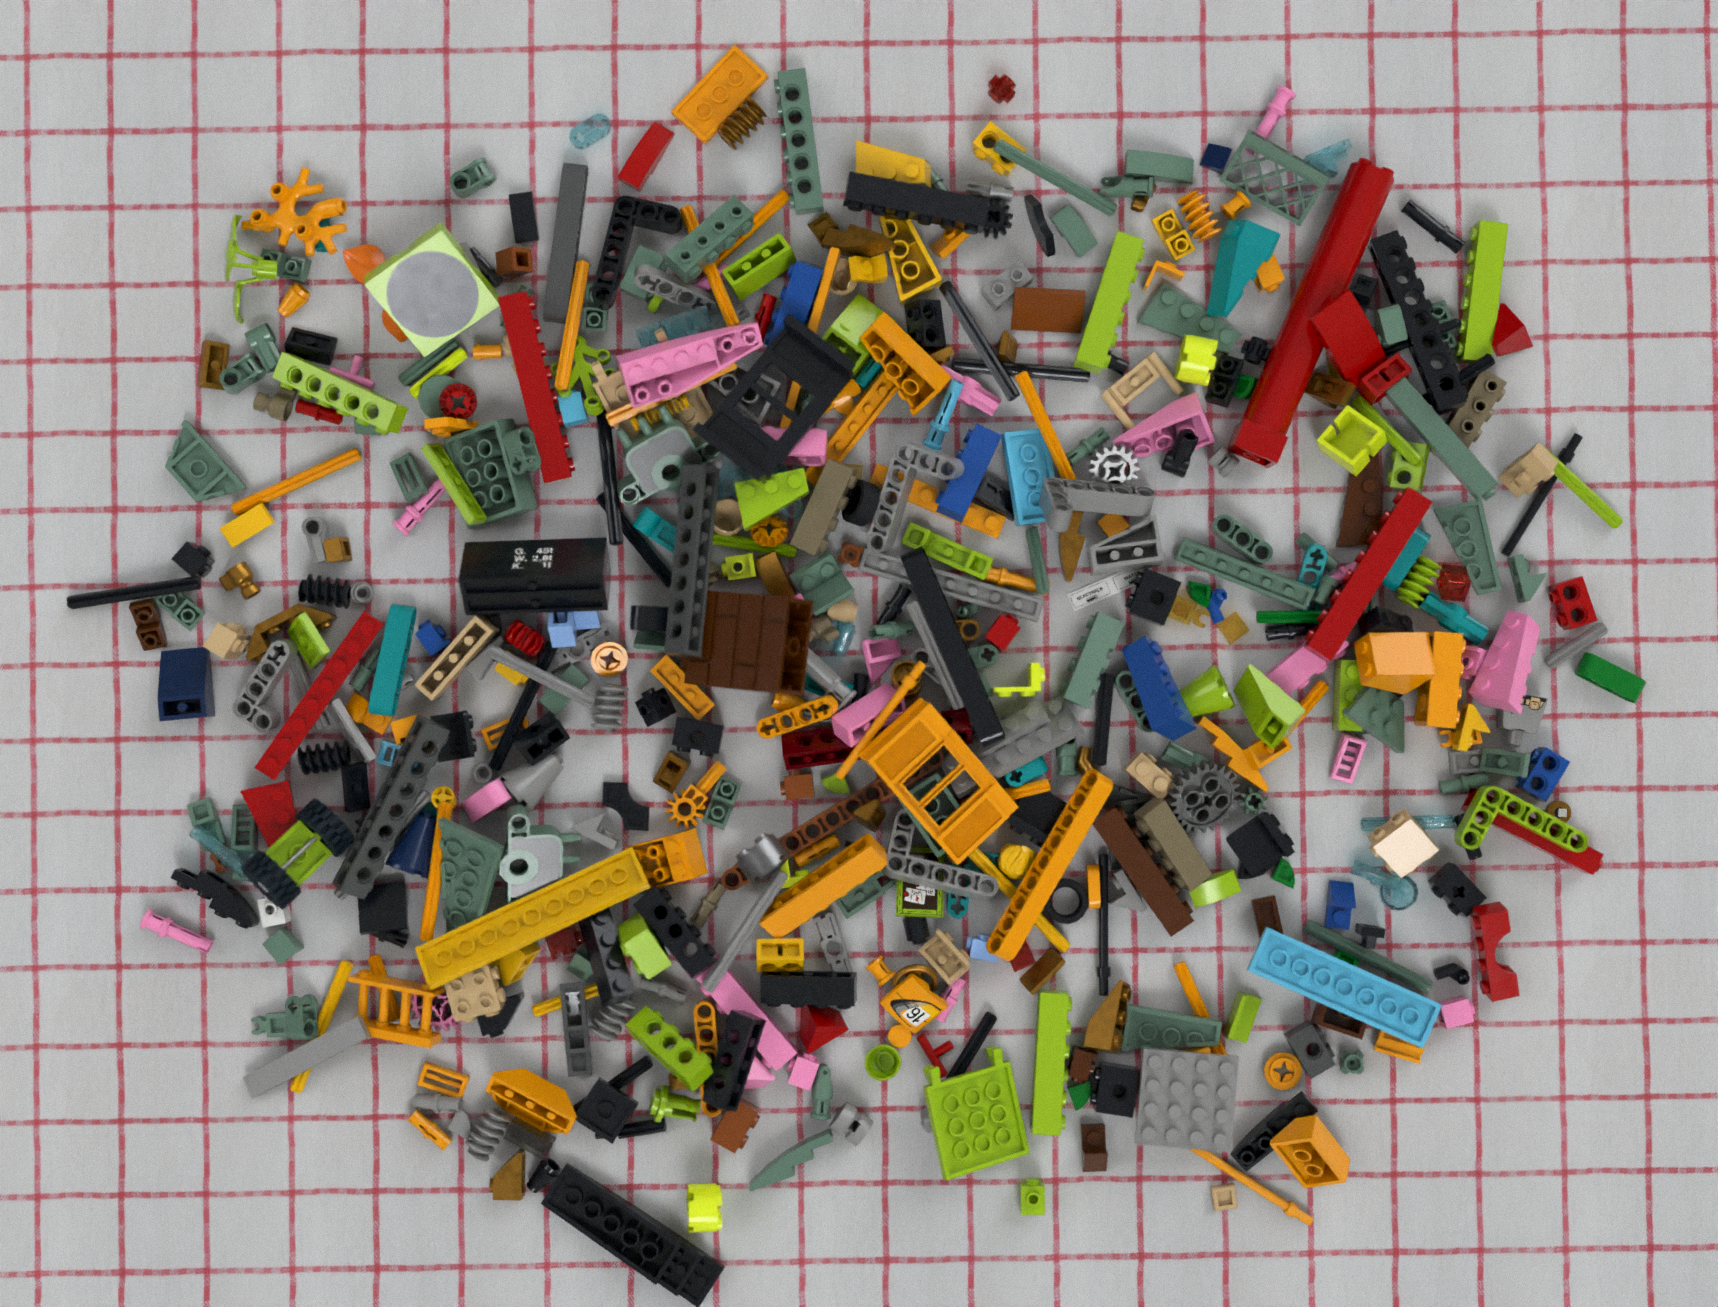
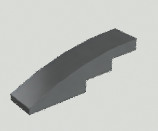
M584 982L560 984L568 1077L592 1075Z

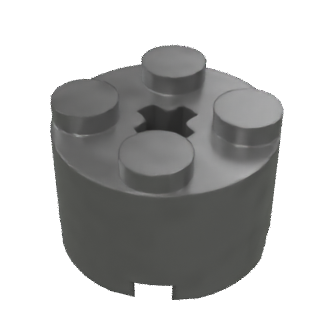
M763 833L754 841L756 845L753 848H745L736 856L739 860L736 865L754 886L759 884L757 879L763 878L765 880L784 864L782 860L784 857L787 859L791 857L774 834L768 835Z

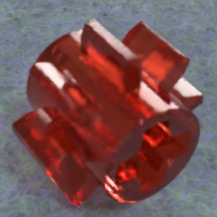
M1003 74L1000 78L995 75L988 82L987 86L990 89L987 93L996 103L1001 104L1004 100L1008 104L1015 96L1016 92L1013 89L1016 85L1007 75Z

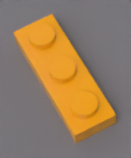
M667 654L650 670L698 721L716 705L697 685L684 683L685 673Z

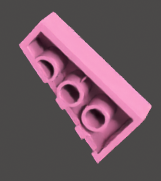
M1507 611L1469 690V693L1481 705L1517 714L1522 713V697L1526 695L1527 675H1530L1532 668L1530 665L1531 656L1535 654L1540 627L1528 614Z

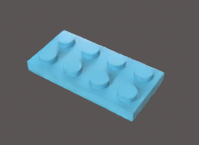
M1030 429L1002 433L1001 439L1015 525L1023 526L1045 523L1039 499L1044 479L1048 477L1055 478L1052 457L1040 430Z

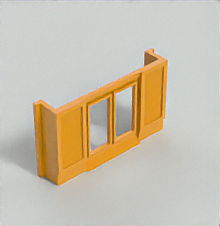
M921 697L912 703L857 754L873 768L946 852L947 858L952 864L959 865L1018 808L1017 804L1000 786L998 781L931 703L924 701ZM944 745L959 764L917 801L902 783ZM965 770L980 788L938 826L925 811L924 807Z

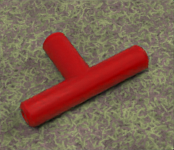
M925 1034L919 1035L917 1041L933 1067H939L940 1078H943L947 1075V1071L939 1057L954 1049L953 1044L948 1040L933 1049Z

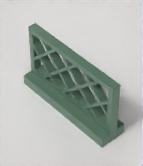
M1248 129L1219 181L1236 191H1241L1248 198L1301 226L1324 186L1329 182L1330 174ZM1245 146L1254 151L1256 160L1242 163L1240 154ZM1257 153H1259L1260 155H1262V156H1264V157H1263V158H1258V154H1257ZM1238 159L1239 164L1234 166L1236 160ZM1265 160L1273 161L1276 171L1262 174L1260 162ZM1257 163L1260 176L1246 179L1243 167ZM1278 165L1282 166L1285 169L1279 170ZM1241 168L1242 181L1234 183L1226 178L1231 170ZM1287 171L1294 173L1296 183L1283 186L1280 173ZM1277 175L1280 187L1266 190L1264 178ZM1298 176L1305 180L1299 182ZM1261 179L1264 192L1257 194L1250 192L1247 183ZM1312 183L1318 187L1313 195L1303 197L1300 185ZM1245 184V188H1246V189H1244L1243 187H1241V186H1239V185ZM1298 186L1300 199L1287 202L1284 190ZM1281 191L1284 203L1278 205L1271 204L1268 194ZM1265 195L1266 200L1260 198V196ZM1310 200L1307 206L1305 207L1304 201ZM1301 202L1303 212L1298 219L1289 213L1288 205Z

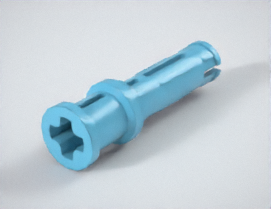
M950 379L937 416L930 421V430L926 439L922 441V444L941 451V443L945 433L950 430L948 423L961 390L965 385L964 383Z

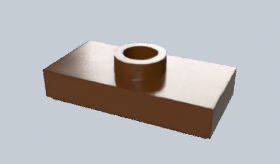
M1275 895L1252 899L1251 904L1259 940L1265 926L1283 934Z

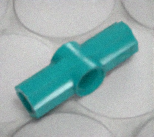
M1429 590V594L1425 593L1423 595V602L1419 601V608L1438 620L1440 626L1450 632L1463 634V637L1474 645H1479L1488 634L1489 628L1469 616V613L1464 608L1455 603H1449L1431 590Z

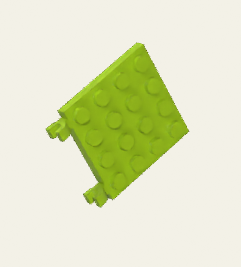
M995 1046L985 1048L987 1058L991 1062L990 1066L945 1080L940 1079L938 1066L933 1067V1065L923 1067L925 1078L929 1082L928 1085L923 1086L942 1177L946 1181L1030 1153L1010 1061H1003L1001 1047L995 1048Z

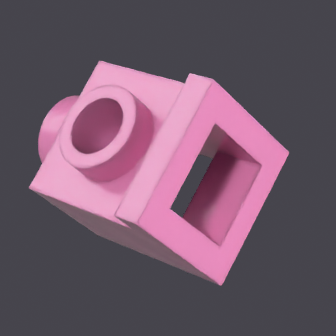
M1466 645L1465 651L1461 655L1464 672L1460 678L1473 682L1488 651Z

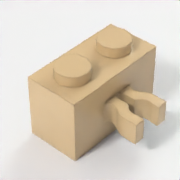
M1538 442L1508 465L1498 479L1519 498L1524 493L1527 495L1532 493L1538 487L1537 483L1541 480L1544 482L1549 480L1555 474L1554 468L1558 461Z

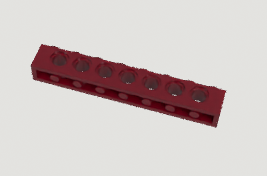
M966 708L938 711L966 745L973 744ZM887 726L880 729L874 736V738L877 737ZM833 727L781 734L786 770L842 763L855 748V746L849 747L834 734Z

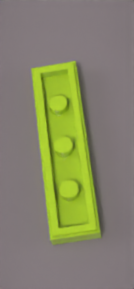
M440 443L425 444L421 448L422 452L468 525L483 524L487 520V516Z

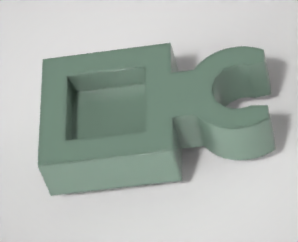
M270 1012L266 1014V1018L264 1016L251 1018L252 1022L257 1021L260 1024V1028L252 1030V1034L258 1035L267 1031V1037H288L286 1034V1012Z

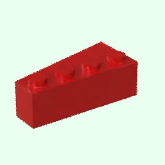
M290 780L240 791L268 847L297 822V811Z

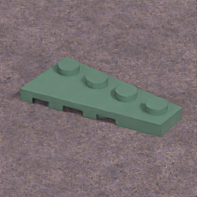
M1166 283L1162 285L1137 322L1156 328V330L1176 335L1183 339L1184 335H1194L1218 340L1216 351L1225 355L1230 353L1242 335L1217 317L1208 316L1205 309Z

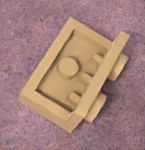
M937 929L935 936L918 950V953L950 987L971 968L969 963L970 957L962 948L958 950L953 945L955 941L946 931L942 933Z

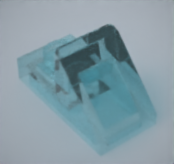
M1347 138L1307 155L1303 160L1330 174V178H1334L1338 174L1334 161L1348 156L1347 152L1353 145L1350 138Z

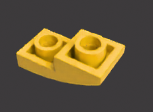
M1173 208L1150 219L1155 231L1174 261L1196 250L1186 229L1182 228Z
M260 503L219 529L233 548L275 523L264 504Z

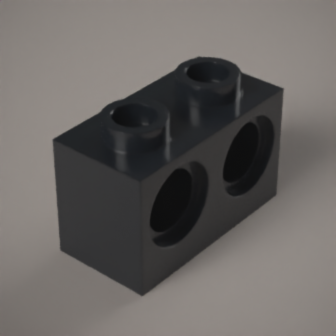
M919 299L904 304L908 335L924 351L946 347L941 301Z

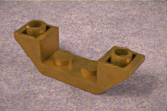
M296 604L255 626L246 653L247 661L260 663L271 645L267 634L271 636L282 631L281 626L287 623L291 625L299 614L306 612L319 631L332 626L331 622L337 619L336 615L307 605Z

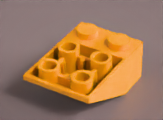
M696 828L624 847L625 850L633 847L651 887L648 889L694 879L708 873Z

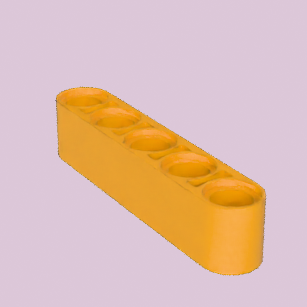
M704 998L697 1002L693 1013L696 1047L699 1053L702 1051L704 1053L711 1052L716 1057L719 1048L717 1011L715 1003L711 999ZM701 1005L709 1006L711 1014L708 1016L701 1015L699 1007ZM705 1028L710 1029L713 1032V1037L711 1039L703 1038L701 1030ZM704 1081L700 1085L702 1109L707 1116L716 1117L722 1110L718 1108L711 1109L707 1103L702 1101L706 1085Z

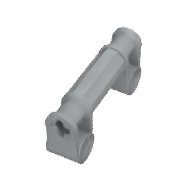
M808 648L806 674L826 691L824 695L833 696L837 700L838 710L836 713H838L851 702L857 692L850 690L842 682L843 679ZM829 704L820 706L818 711L829 709L827 707ZM831 716L821 721L827 722L831 720Z

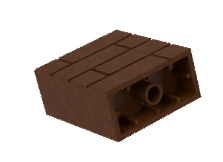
M708 590L701 657H681L680 665L685 673L684 683L803 696L813 601L787 596Z

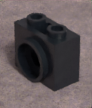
M1148 568L1143 569V572L1137 573L1134 580V585H1136L1134 594L1130 593L1126 600L1125 606L1128 607L1126 613L1160 627L1164 626L1181 582ZM1153 592H1157L1161 596V602L1158 605H1154L1150 600Z
M1100 1061L1099 1067H1095L1093 1080L1097 1081L1096 1089L1092 1090L1090 1095V1104L1093 1105L1095 1112L1133 1118L1140 1070L1136 1066ZM1116 1085H1124V1091L1121 1094H1113V1088Z

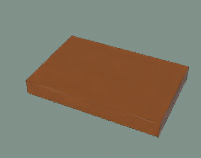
M1015 287L1011 330L1081 333L1086 297L1085 290Z

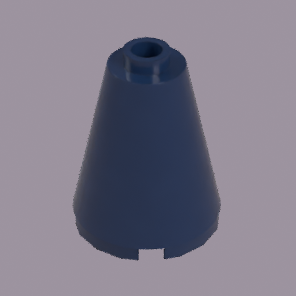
M422 812L421 816L416 814L387 858L385 865L413 875L418 874L428 879L436 827L435 816L426 812Z

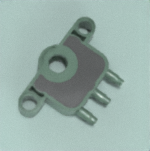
M661 405L658 407L660 416L663 419L660 423L650 427L644 417H639L637 422L642 433L631 439L623 428H619L616 431L623 445L622 453L625 462L631 471V474L620 479L617 483L619 498L625 505H634L661 489L665 491L680 489L683 465H707L719 458L722 453L714 447L705 449L709 443L700 436L691 439L683 423L676 418H672L666 407ZM669 464L676 465L672 472H662L665 466ZM626 489H633L630 494H623Z
M516 804L509 807L506 812L507 843L504 844L505 848L499 865L500 875L506 881V905L568 877L563 876V864L580 862L581 857L580 855L573 854L563 855V843L580 841L581 834H560L556 827L547 824L530 825L528 813L524 806ZM518 816L523 817L520 821H513ZM515 859L525 860L520 865L511 864Z

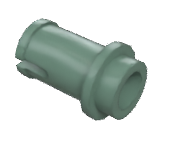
M1329 575L1320 578L1321 583L1311 599L1323 606L1326 605L1333 589L1338 587L1336 585L1338 580Z

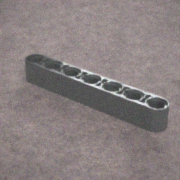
M563 163L544 306V322L565 324L579 252L588 181V165Z

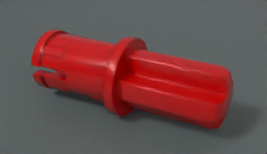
M301 398L298 399L295 406L296 413L314 417L316 421L324 420L340 425L343 420V415L336 413L335 409L327 408Z

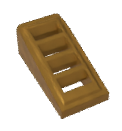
M1003 331L1001 334L997 357L1002 362L1015 363L1018 343L1008 331Z

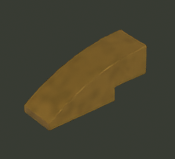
M852 224L849 225L846 232L829 227L821 243L829 250L831 247L838 248L842 256L850 257L881 254L895 249L897 245L884 234Z
M1073 510L1068 530L1059 532V557L1066 582H1071L1086 538V536L1077 534L1084 511Z

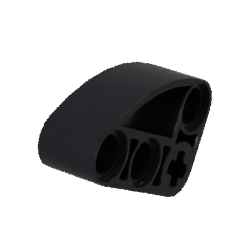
M632 605L630 630L666 632L668 607Z

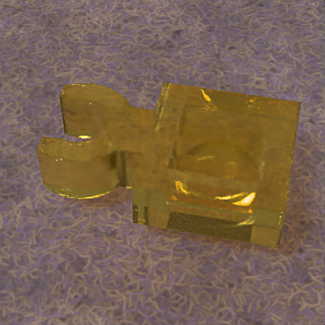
M1176 595L1168 617L1186 625H1189L1192 620L1194 625L1205 628L1206 625L1199 621V617L1202 614L1210 616V613L1203 609L1195 610L1197 603Z

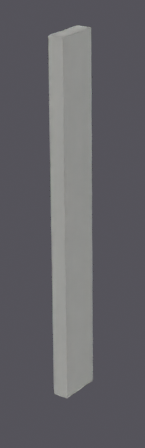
M864 548L858 571L912 586L901 558L881 552L873 553L869 549ZM933 568L944 596L1002 613H1009L1010 615L1038 623L1044 603L1043 599Z

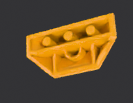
M525 1068L493 1072L485 1091L491 1094L493 1100L502 1110L543 1132L568 1135L577 1118L566 1090Z

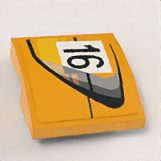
M913 973L880 999V1004L885 1010L914 1034L948 1008L947 1001L930 991L929 984Z

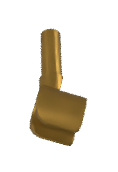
M1144 195L1142 199L1135 196L1131 210L1139 213L1143 212L1149 200L1148 195Z

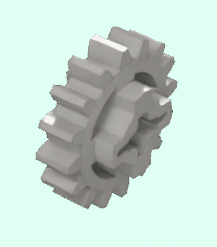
M1112 442L1110 448L1103 444L1102 451L1094 450L1096 457L1089 458L1090 463L1093 465L1088 466V471L1091 472L1089 475L1091 481L1133 485L1131 478H1138L1135 471L1140 470V467L1136 463L1138 461L1137 456L1132 455L1133 450L1131 448L1125 451L1123 443L1116 447L1115 442ZM1127 462H1129V469L1126 473L1124 468L1127 466ZM1101 463L1103 468L1100 470L1101 473L1099 474L1098 468L1099 464Z

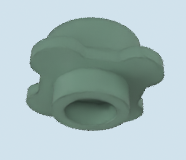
M1358 1050L1354 1053L1342 1051L1340 1054L1342 1059L1341 1072L1344 1074L1349 1072L1361 1074L1364 1070L1363 1053Z

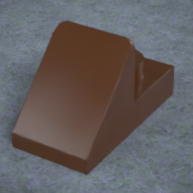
M1081 1124L1082 1171H1106L1108 1152L1106 1150L1105 1124Z

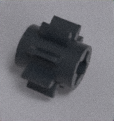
M1254 336L1251 337L1250 341L1245 340L1241 348V353L1245 354L1243 360L1254 365H1260L1261 360L1266 362L1271 350L1266 348L1268 342Z

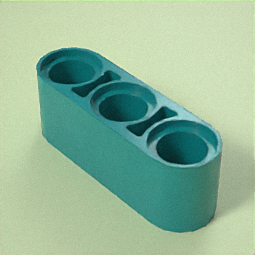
M1417 527L1381 584L1395 591L1419 557L1431 535Z

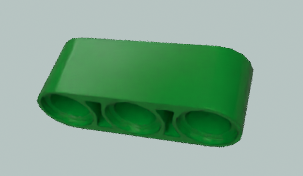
M1584 652L1574 672L1580 678L1631 703L1637 702L1646 684V681L1588 652Z

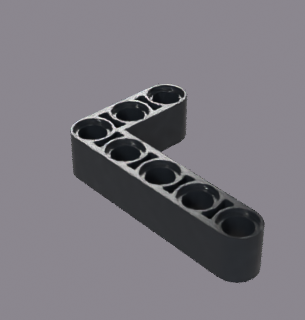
M625 195L616 199L592 288V298L598 309L608 310L615 303L634 226L667 234H676L682 228V218L678 208ZM623 207L631 208L627 213L620 211ZM646 212L654 213L650 218L643 217V214ZM669 217L677 219L674 223L666 222V219ZM619 228L626 230L621 235L614 233ZM612 250L620 251L617 256L609 255ZM608 271L615 273L611 278L603 277ZM602 293L609 295L605 300L597 298Z

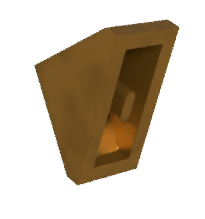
M669 751L652 782L673 793L691 762L675 752Z

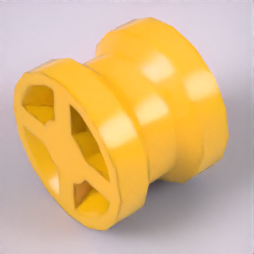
M440 786L432 792L431 802L437 810L439 803L442 801L452 803V810L456 807L457 798L449 787Z

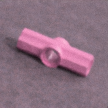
M941 364V367L952 377L951 379L965 384L958 401L967 406L971 405L992 418L1002 399L982 388V385L966 375L962 376ZM950 380L943 388L946 391L949 386Z

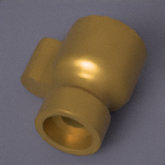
M246 561L233 566L225 572V575L219 578L225 591L239 587L241 589L240 593L245 600L261 592L257 583L252 581L254 574Z

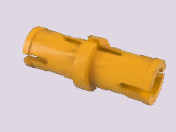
M833 833L818 842H814L811 846L793 856L801 868L817 858L822 859L824 854L840 847L841 843L837 835Z
M418 1109L407 1120L423 1133L422 1136L425 1139L429 1138L442 1151L453 1140L437 1127L438 1123L430 1121Z

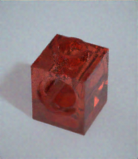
M1442 564L1441 568L1443 570H1440V577L1436 581L1441 600L1464 602L1471 585L1466 566Z

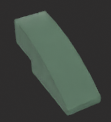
M1127 150L1125 153L1124 176H1134V178L1141 179L1154 177V182L1193 183L1194 159L1140 150Z

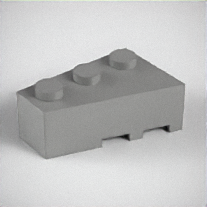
M1156 515L1091 546L1087 553L1091 576L1160 567L1163 562V554Z

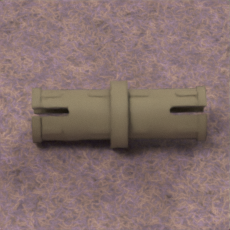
M715 880L707 895L700 900L699 908L690 919L700 927L704 926L713 910L716 911L718 902L727 890L720 881Z

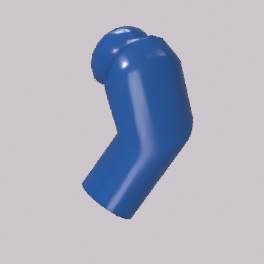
M1215 589L1210 595V603L1207 610L1213 624L1224 620L1220 610L1223 601L1227 599V592L1224 589Z

